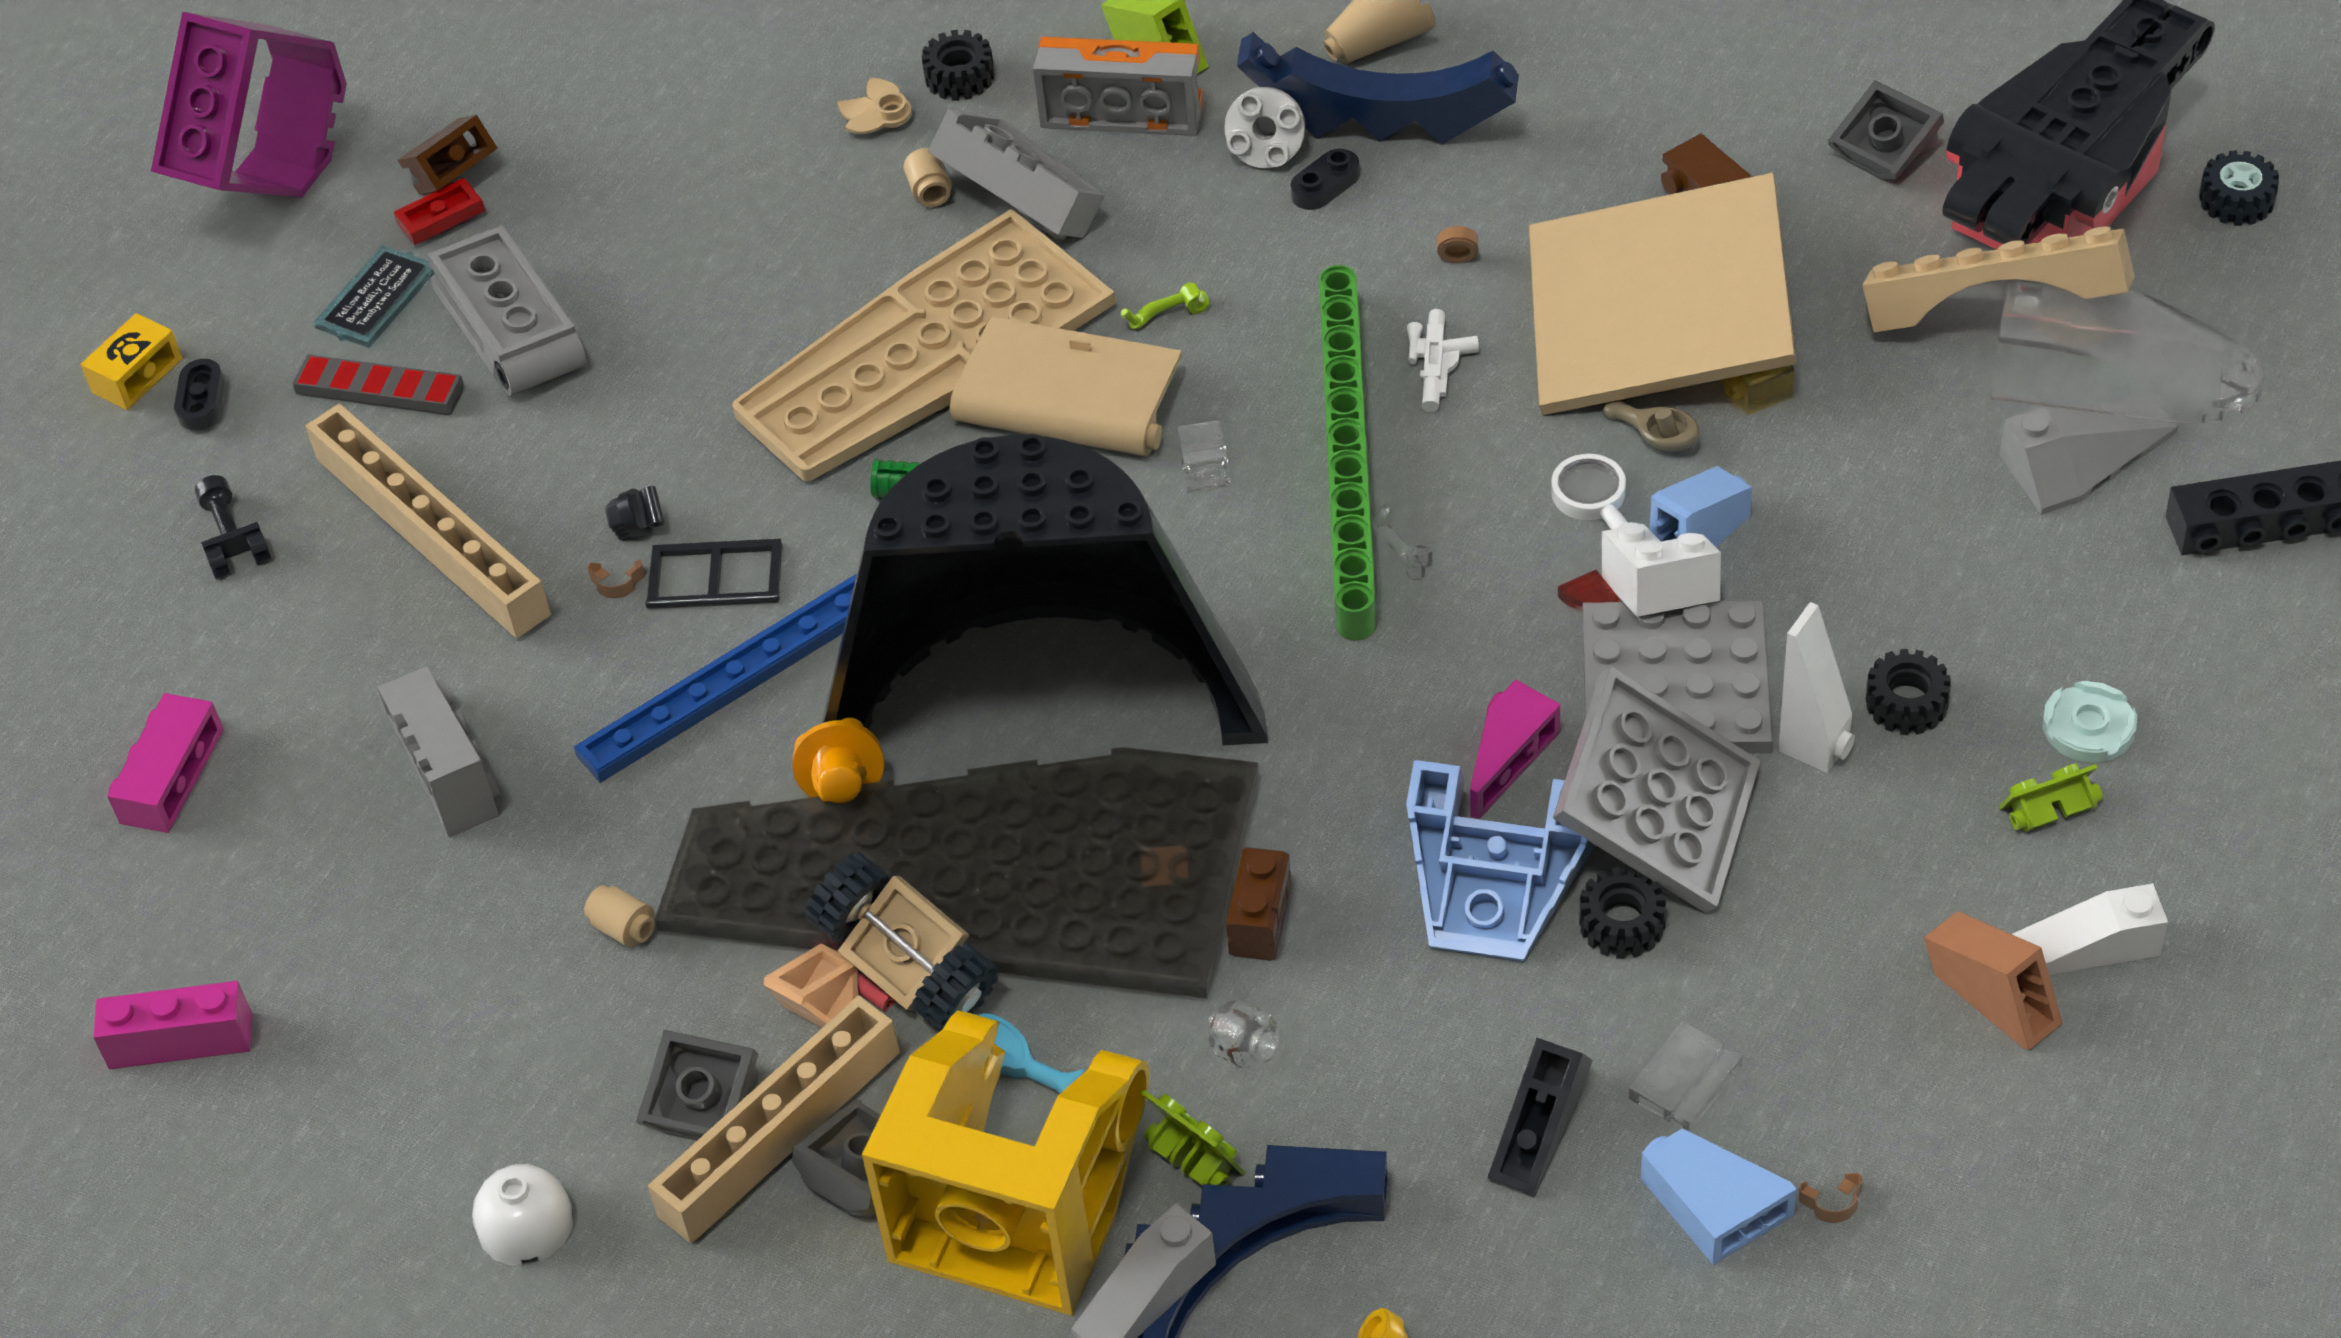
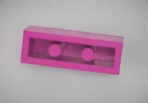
M168 693L163 694L157 707L149 713L146 727L137 743L131 746L127 761L118 778H115L110 784L107 797L119 824L169 833L224 730L212 701Z
M238 981L97 998L93 1038L108 1069L250 1052L252 1012Z

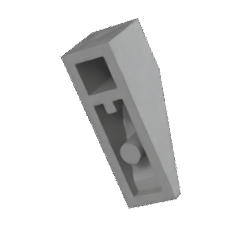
M1175 1203L1138 1237L1071 1328L1072 1334L1076 1338H1137L1216 1265L1212 1232Z

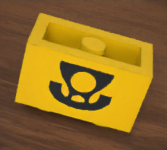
M135 313L92 352L80 366L91 393L128 410L183 358L171 329Z

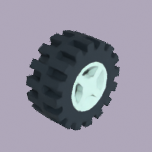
M2237 150L2229 151L2228 156L2220 153L2216 155V160L2211 158L2204 168L2199 193L2201 207L2204 211L2209 210L2208 215L2211 218L2221 217L2220 222L2227 224L2228 221H2234V226H2242V222L2246 221L2248 225L2256 224L2257 218L2263 221L2267 218L2268 213L2271 214L2274 208L2279 185L2278 170H2274V165L2271 161L2264 163L2263 156L2258 154L2256 157H2252L2249 151H2244L2243 155L2238 154Z

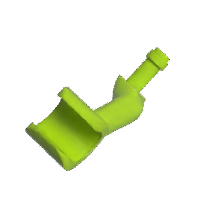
M1189 282L1181 287L1180 293L1150 302L1135 315L1128 308H1124L1121 311V316L1130 321L1131 329L1138 330L1156 314L1185 303L1189 312L1193 314L1201 313L1209 307L1210 300L1205 291H1200L1195 283Z

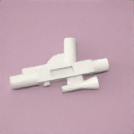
M1433 309L1429 312L1426 338H1420L1423 331L1422 324L1411 322L1407 325L1410 342L1408 362L1415 364L1417 358H1425L1424 370L1420 371V377L1424 378L1422 408L1426 412H1435L1439 409L1440 396L1446 397L1448 373L1457 367L1460 355L1479 352L1477 336L1444 340L1445 313L1440 309Z

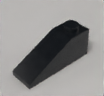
M1536 1037L1491 1165L1488 1179L1534 1196L1536 1195L1577 1107L1593 1061L1581 1052Z

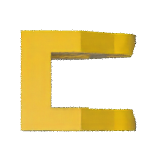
M956 1011L939 1033L909 1056L862 1153L887 1261L1073 1316L1116 1218L1136 1132L1147 1100L1141 1092L1143 1089L1148 1092L1149 1088L1147 1061L1100 1050L1092 1060L1089 1068L1057 1096L1035 1146L984 1132L992 1095L1000 1076L1005 1051L994 1043L999 1021L964 1011Z

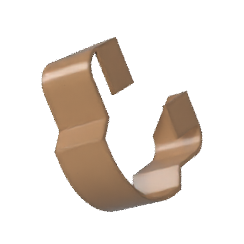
M639 559L634 561L635 565L625 572L631 579L618 586H605L599 583L598 578L604 580L610 573L603 569L600 563H589L587 566L590 579L596 584L598 593L607 598H621L629 595L635 590L634 585L645 576L642 561Z
M1846 1173L1844 1180L1838 1187V1190L1849 1195L1854 1186L1858 1185L1853 1193V1204L1844 1210L1829 1211L1817 1206L1816 1198L1820 1191L1808 1186L1807 1181L1800 1183L1798 1199L1803 1205L1814 1210L1816 1218L1829 1223L1843 1222L1849 1219L1857 1210L1858 1196L1861 1193L1862 1176L1859 1173Z

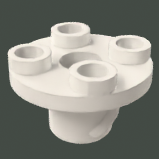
M1257 87L1244 92L1232 103L1225 118L1224 129L1227 147L1248 165L1257 168L1282 166L1297 153L1304 140L1305 119L1301 108L1290 95L1276 88Z

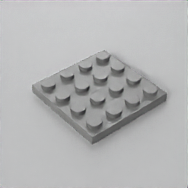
M1715 601L1639 617L1624 602L1583 603L1585 719L1600 673L1612 666L1747 753L1772 752L1763 601Z
M1610 666L1600 673L1553 819L1654 882H1658L1667 890L1707 914L1718 906L1760 760Z

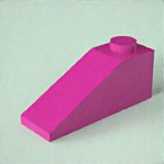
M1517 679L1504 692L1496 693L1487 707V716L1470 786V816L1474 819H1480L1560 734V704Z

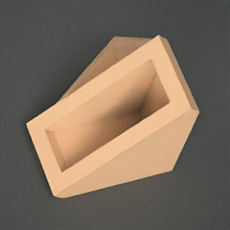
M821 943L765 976L763 985L784 1008L823 1028L858 996V968L841 953Z

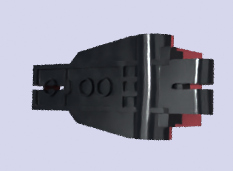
M2123 0L2086 40L2061 43L1985 96L1978 104L1969 106L1955 124L1946 149L1947 159L1958 165L1957 181L1948 192L1942 209L1943 216L1952 220V229L1994 249H1998L1999 246L2011 241H2023L2026 245L2039 243L2043 238L2054 234H2067L2069 238L2084 235L2086 231L2096 227H2108L2158 173L2171 89L2207 50L2214 34V22L2164 0Z

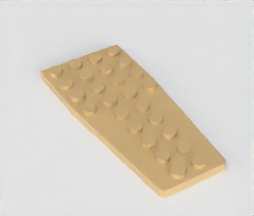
M1011 208L914 269L735 399L732 404L735 419L804 481H812L950 405L953 389L991 316L1074 331L1115 305V292Z

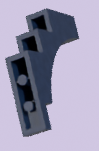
M1254 32L1241 39L1236 65L1259 87L1276 88L1290 95L1302 110L1305 128L1317 139L1354 118L1379 142L1416 121L1440 144H1444L1516 102L1519 74L1514 66L1509 62H1505L1493 50L1477 59L1441 70L1401 74L1380 73L1335 64L1298 47L1280 56L1270 44L1265 43Z

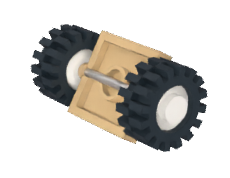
M856 852L855 855L850 854L846 856L844 863L839 861L835 865V870L832 873L828 871L824 876L826 880L816 886L814 889L816 894L811 896L807 902L809 906L805 908V914H807L805 917L834 942H844L838 950L839 953L906 1010H915L939 1032L945 1027L949 1018L956 1011L974 1014L973 1011L976 1007L980 1008L985 1002L983 998L992 992L993 988L991 986L998 980L996 975L999 974V969L971 944L964 943L969 934L902 877L893 876L890 878L887 873L863 853Z

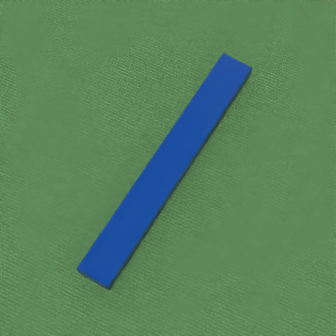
M857 574L573 746L576 757L601 783L843 634Z

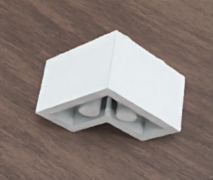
M1624 523L1616 529L1602 531V580L1637 617L1720 601L1721 552L1703 534L1685 533L1678 536L1677 539L1661 542L1644 524Z

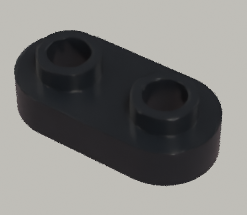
M1340 148L1323 154L1293 177L1291 181V198L1293 203L1299 208L1306 210L1320 209L1330 203L1358 181L1360 167L1357 155L1352 151Z
M194 360L185 365L180 372L174 410L180 425L188 430L205 429L212 425L219 416L225 380L219 364L214 360Z

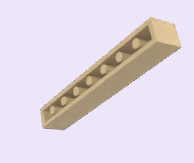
M340 403L305 425L316 459L516 639L551 615L542 581Z

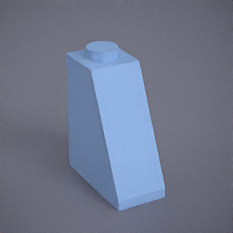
M1716 466L1657 491L1651 496L1650 531L1661 542L1677 539L1678 536L1685 533L1703 534L1717 547L1750 517L1752 486L1748 485L1739 476L1732 475Z
M1683 1128L1669 1137L1661 1136L1656 1138L1642 1152L1641 1180L1713 1265L1787 1221L1795 1214L1797 1189L1790 1181Z

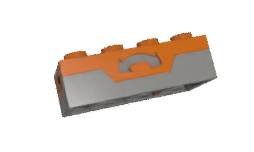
M1041 36L1033 66L1040 128L1197 136L1204 104L1203 90L1197 88L1196 77L1200 60L1199 44Z

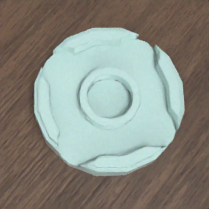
M2091 681L2075 682L2071 688H2066L2062 691L2063 687L2053 692L2046 702L2042 725L2046 739L2060 754L2073 760L2090 763L2113 760L2125 753L2135 739L2138 716L2135 708L2133 707L2132 710L2131 706L2127 703V697L2120 690L2107 684Z

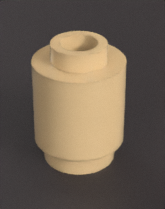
M921 148L907 156L903 165L904 172L915 199L924 206L936 207L948 200L952 183L944 162L929 153V148Z
M601 885L589 895L584 906V915L590 920L592 927L627 947H634L639 943L645 942L651 936L655 927L653 908L616 886L607 887Z

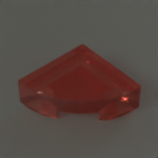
M1596 569L1558 586L1559 599L1573 608H1576V605L1583 607V603L1619 602V597Z

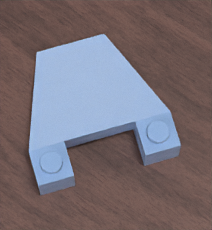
M1414 760L1406 807L1428 942L1431 949L1525 961L1595 847V844L1553 819L1565 780L1553 779L1544 829L1459 817L1464 788V779L1460 766Z

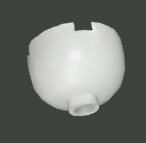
M515 1164L497 1170L484 1181L474 1199L473 1225L482 1249L494 1260L511 1266L523 1265L521 1260H530L538 1257V1260L542 1261L551 1257L565 1244L573 1230L572 1205L565 1187L551 1172L530 1164Z

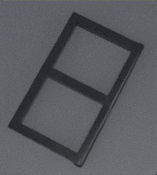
M781 538L652 545L646 607L659 608L779 601ZM771 551L768 591L718 594L722 554ZM711 554L707 595L658 597L662 557Z

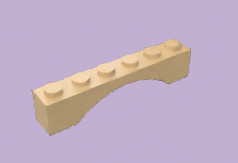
M2102 226L2090 229L2081 236L2068 238L2067 234H2054L2043 238L2039 243L2025 245L2023 241H2011L1999 246L1996 250L1982 252L1981 248H1969L1960 251L1954 257L1940 259L1939 255H1927L1918 258L1914 263L1899 266L1897 262L1881 263L1870 270L1862 287L1873 332H1881L1916 326L1929 310L1946 297L1967 287L1989 281L2020 279L2043 282L2066 289L2084 299L2127 293L2135 276L2124 228L2111 230L2110 227Z

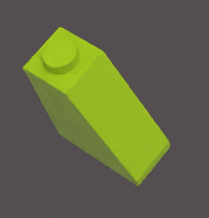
M1107 0L1101 4L1114 40L1199 44L1200 60L1197 74L1209 67L1184 0Z

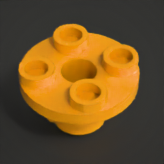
M855 718L824 722L814 726L796 739L792 755L793 775L798 786L808 796L817 801L828 804L851 803L865 797L878 785L884 771L883 750L876 736L863 727V724Z

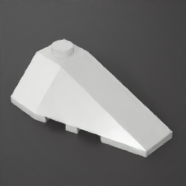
M1810 602L1787 633L1778 751L1828 773L1838 758L1844 760L1848 756L1853 746L1855 735L1850 733L1852 711L1819 605Z

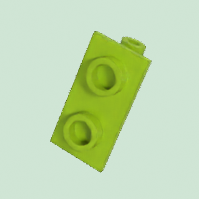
M2077 763L2054 771L2051 774L2053 779L2037 784L2035 778L2022 781L2009 788L2010 795L1998 807L2000 810L2012 806L2014 812L2009 814L2010 822L2015 830L2023 829L2025 832L2059 819L2052 805L2053 803H2058L2064 818L2096 808L2097 802L2103 800V793L2097 783H2090L2088 777L2097 769V765L2094 764L2079 769Z

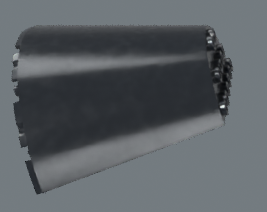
M1036 434L982 437L938 453L916 466L890 489L876 508L865 537L822 723L841 721L844 718H855L863 724V727L869 730L873 722V709L877 703L884 701L892 691L890 683L898 674L904 677L916 665L931 655L930 647L943 639H945L947 644H950L960 639L961 635L969 628L982 627L986 629L1004 623L1036 618H1074L1096 622L1114 619L1122 625L1123 629L1136 633L1140 628L1149 632L1154 643L1169 651L1177 659L1185 658L1191 665L1192 673L1199 682L1206 684L1210 692L1211 702L1215 708L1221 729L1222 746L1268 743L1264 710L1248 670L1139 488L1120 467L1103 455L1073 442Z

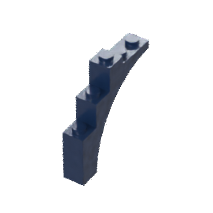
M1267 1145L1265 1164L1256 1165L1255 1187L1203 1184L1200 1204L1192 1203L1190 1215L1212 1232L1216 1265L1137 1338H1179L1188 1317L1209 1289L1238 1263L1273 1242L1307 1229L1343 1222L1384 1221L1388 1186L1387 1152ZM1137 1224L1135 1241L1151 1225ZM1134 1243L1126 1244L1125 1255Z

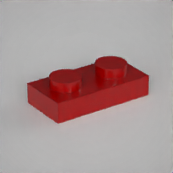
M462 178L393 213L396 223L415 246L484 212L485 208L480 196L466 179Z

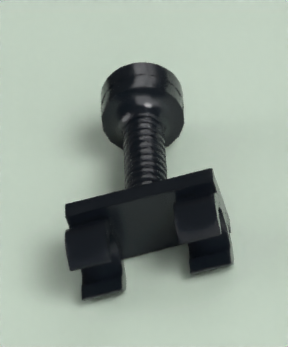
M211 475L201 479L195 486L196 497L202 509L212 511L221 534L201 542L215 579L230 574L226 558L251 550L256 564L271 559L258 522L239 529L236 528L228 507L233 496L226 478L220 475Z

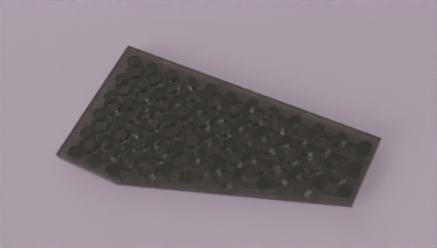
M1120 747L1111 749V755L1042 765H1038L1036 759L967 769L968 775L902 785H895L894 780L862 784L859 794L853 800L840 804L830 801L824 802L818 796L751 806L750 801L694 808L691 811L655 917L658 931L812 949L822 943L838 952L844 942H834L805 917L807 915L805 914V908L809 906L807 903L809 898L816 894L814 891L816 886L826 880L824 876L828 871L832 873L839 861L844 863L846 856L850 854L855 855L856 852H860L887 873L890 878L893 876L902 877L965 930L969 937L964 943L971 944L995 964L999 969V973L1207 999L1258 780V762Z

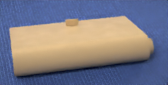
M991 316L953 389L950 403L951 419L963 423L1027 435L1036 434L1080 445L1147 457L1152 449H1158L1161 442L1162 426L1157 424L1156 411L1182 358V350Z

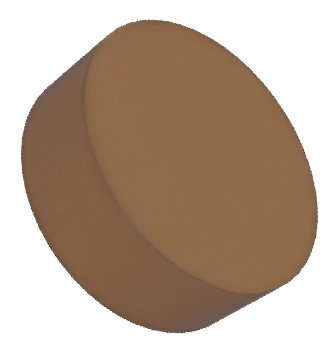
M1448 227L1437 236V254L1441 259L1449 263L1468 262L1478 254V235L1468 227Z

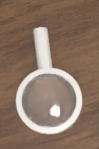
M1580 454L1564 460L1556 467L1551 480V495L1554 504L1562 513L1579 520L1603 519L1610 529H1616L1619 525L1628 523L1618 510L1625 500L1626 477L1622 468L1615 461L1598 454Z

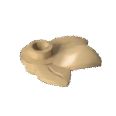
M871 77L868 80L866 87L867 97L837 102L841 115L849 121L845 126L846 130L855 134H868L883 127L897 128L908 122L912 116L911 104L900 93L899 87L892 82Z

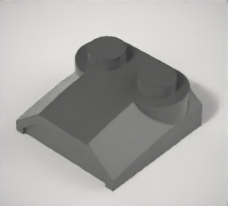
M1874 80L1828 139V144L1848 163L1880 179H1897L1918 155L1927 153L1936 145L1938 130L1944 123L1943 113Z
M664 1030L636 1122L665 1134L697 1141L753 1091L758 1080L756 1062L759 1054L753 1048Z
M855 1098L793 1147L792 1162L801 1174L803 1182L809 1188L854 1215L872 1216L876 1215L862 1153L881 1115L862 1104L861 1100Z

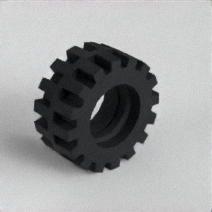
M1900 649L1899 655H1895L1893 651L1885 653L1884 660L1879 657L1874 662V667L1870 668L1866 688L1867 711L1869 715L1874 714L1873 721L1878 725L1884 722L1885 730L1890 732L1898 728L1901 735H1908L1909 730H1914L1916 735L1924 733L1925 726L1930 730L1937 727L1938 720L1943 721L1946 716L1951 687L1950 675H1947V668L1943 663L1937 665L1938 658L1933 655L1925 658L1923 657L1924 651L1917 649L1915 654H1909L1908 649ZM1898 686H1912L1920 689L1925 694L1917 698H1906L1895 694L1891 689Z

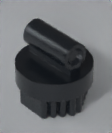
M655 486L645 487L640 491L632 488L618 495V498L610 500L605 507L608 526L621 541L632 537L640 538L652 533L654 527L665 523Z

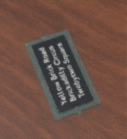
M382 245L313 322L314 327L337 336L339 341L346 339L370 348L435 274L429 266V261L415 257L413 252L404 253Z

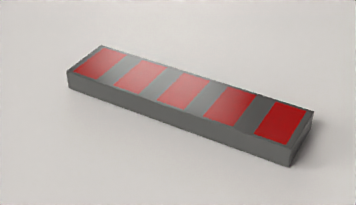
M307 354L293 382L296 394L450 415L464 386L462 376L459 374Z

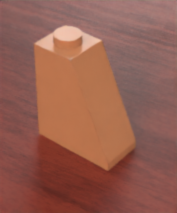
M1959 911L1924 937L1935 975L2022 1048L2030 1050L2063 1023L2040 946Z

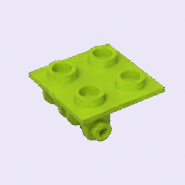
M1145 1089L1142 1090L1141 1094L1164 1116L1160 1124L1154 1122L1145 1131L1144 1138L1148 1140V1147L1151 1150L1156 1151L1170 1161V1164L1174 1167L1181 1166V1172L1189 1175L1200 1185L1228 1186L1230 1176L1227 1174L1232 1168L1242 1176L1244 1175L1245 1171L1234 1160L1238 1151L1224 1141V1137L1202 1120L1197 1122L1186 1113L1187 1110L1167 1094L1163 1093L1157 1099Z

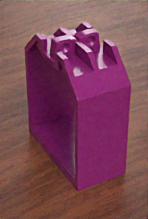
M182 11L150 172L221 191L303 197L331 162L335 142L326 140L328 128H334L336 113L332 112L333 102L343 103L347 83L334 42L266 24ZM258 39H264L267 42L272 63L269 77L265 76L255 125V130L258 131L255 147L237 170L232 171Z

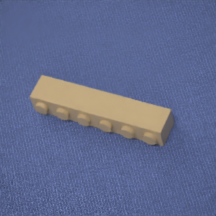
M858 995L647 1185L657 1217L690 1244L696 1241L792 1153L793 1147L820 1127L900 1054L893 1020Z

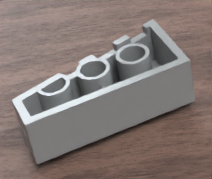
M947 109L928 150L935 157L1017 208L1025 216L1044 225L1043 229L1058 239L1065 240L1067 236L1084 238L1105 196L998 116Z
M426 666L378 686L377 689L386 714L448 837L498 817L499 813L494 798L501 795L491 771H484L483 765L485 763L475 740L470 741L467 734L469 732L458 709L452 711L450 705L453 704V701L443 679L436 682Z

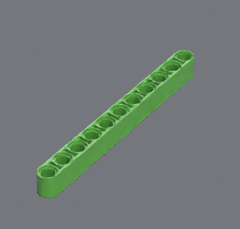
M1333 265L1321 272L1319 290L1335 613L1338 633L1348 640L1358 641L1371 636L1376 628L1358 292L1355 272L1345 265Z

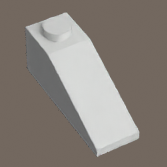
M2152 883L2106 891L2019 930L2012 935L2040 946L2049 975L2161 956L2168 920Z

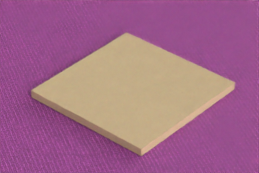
M1774 173L1529 225L1538 394L1542 415L1797 364Z

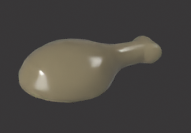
M1622 399L1611 401L1603 408V413L1608 419H1620L1633 425L1639 430L1644 440L1656 449L1667 452H1681L1692 448L1698 441L1700 431L1697 422L1692 416L1680 409L1672 407L1637 409L1625 404Z

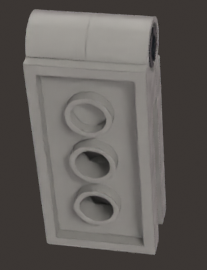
M502 225L428 253L429 266L436 274L431 277L433 290L494 378L497 377L500 386L508 396L586 366L585 351L575 332V326Z

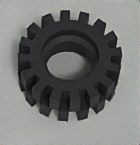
M951 30L952 36L947 37L943 32L938 34L939 41L934 38L929 40V47L924 46L921 57L925 83L927 87H930L931 93L935 95L939 92V98L946 99L948 95H951L952 101H959V95H965V100L972 98V92L979 96L984 93L983 86L989 88L992 85L991 79L994 80L995 77L992 49L987 39L983 40L981 34L976 33L972 37L970 30H964L963 35H958V30ZM955 64H965L962 66L952 67V65Z
M1620 867L1612 868V876L1608 877L1603 870L1597 873V882L1591 878L1586 882V890H1582L1580 895L1579 925H1581L1583 938L1588 937V945L1593 950L1601 944L1600 954L1608 957L1612 949L1616 950V959H1625V951L1631 950L1632 956L1635 958L1641 956V946L1649 952L1655 948V940L1660 942L1662 939L1663 929H1665L1666 897L1665 894H1662V887L1658 882L1651 885V879L1645 875L1637 878V870L1630 867L1628 875H1621ZM1615 905H1629L1638 909L1641 915L1633 920L1618 921L1606 916L1604 911Z

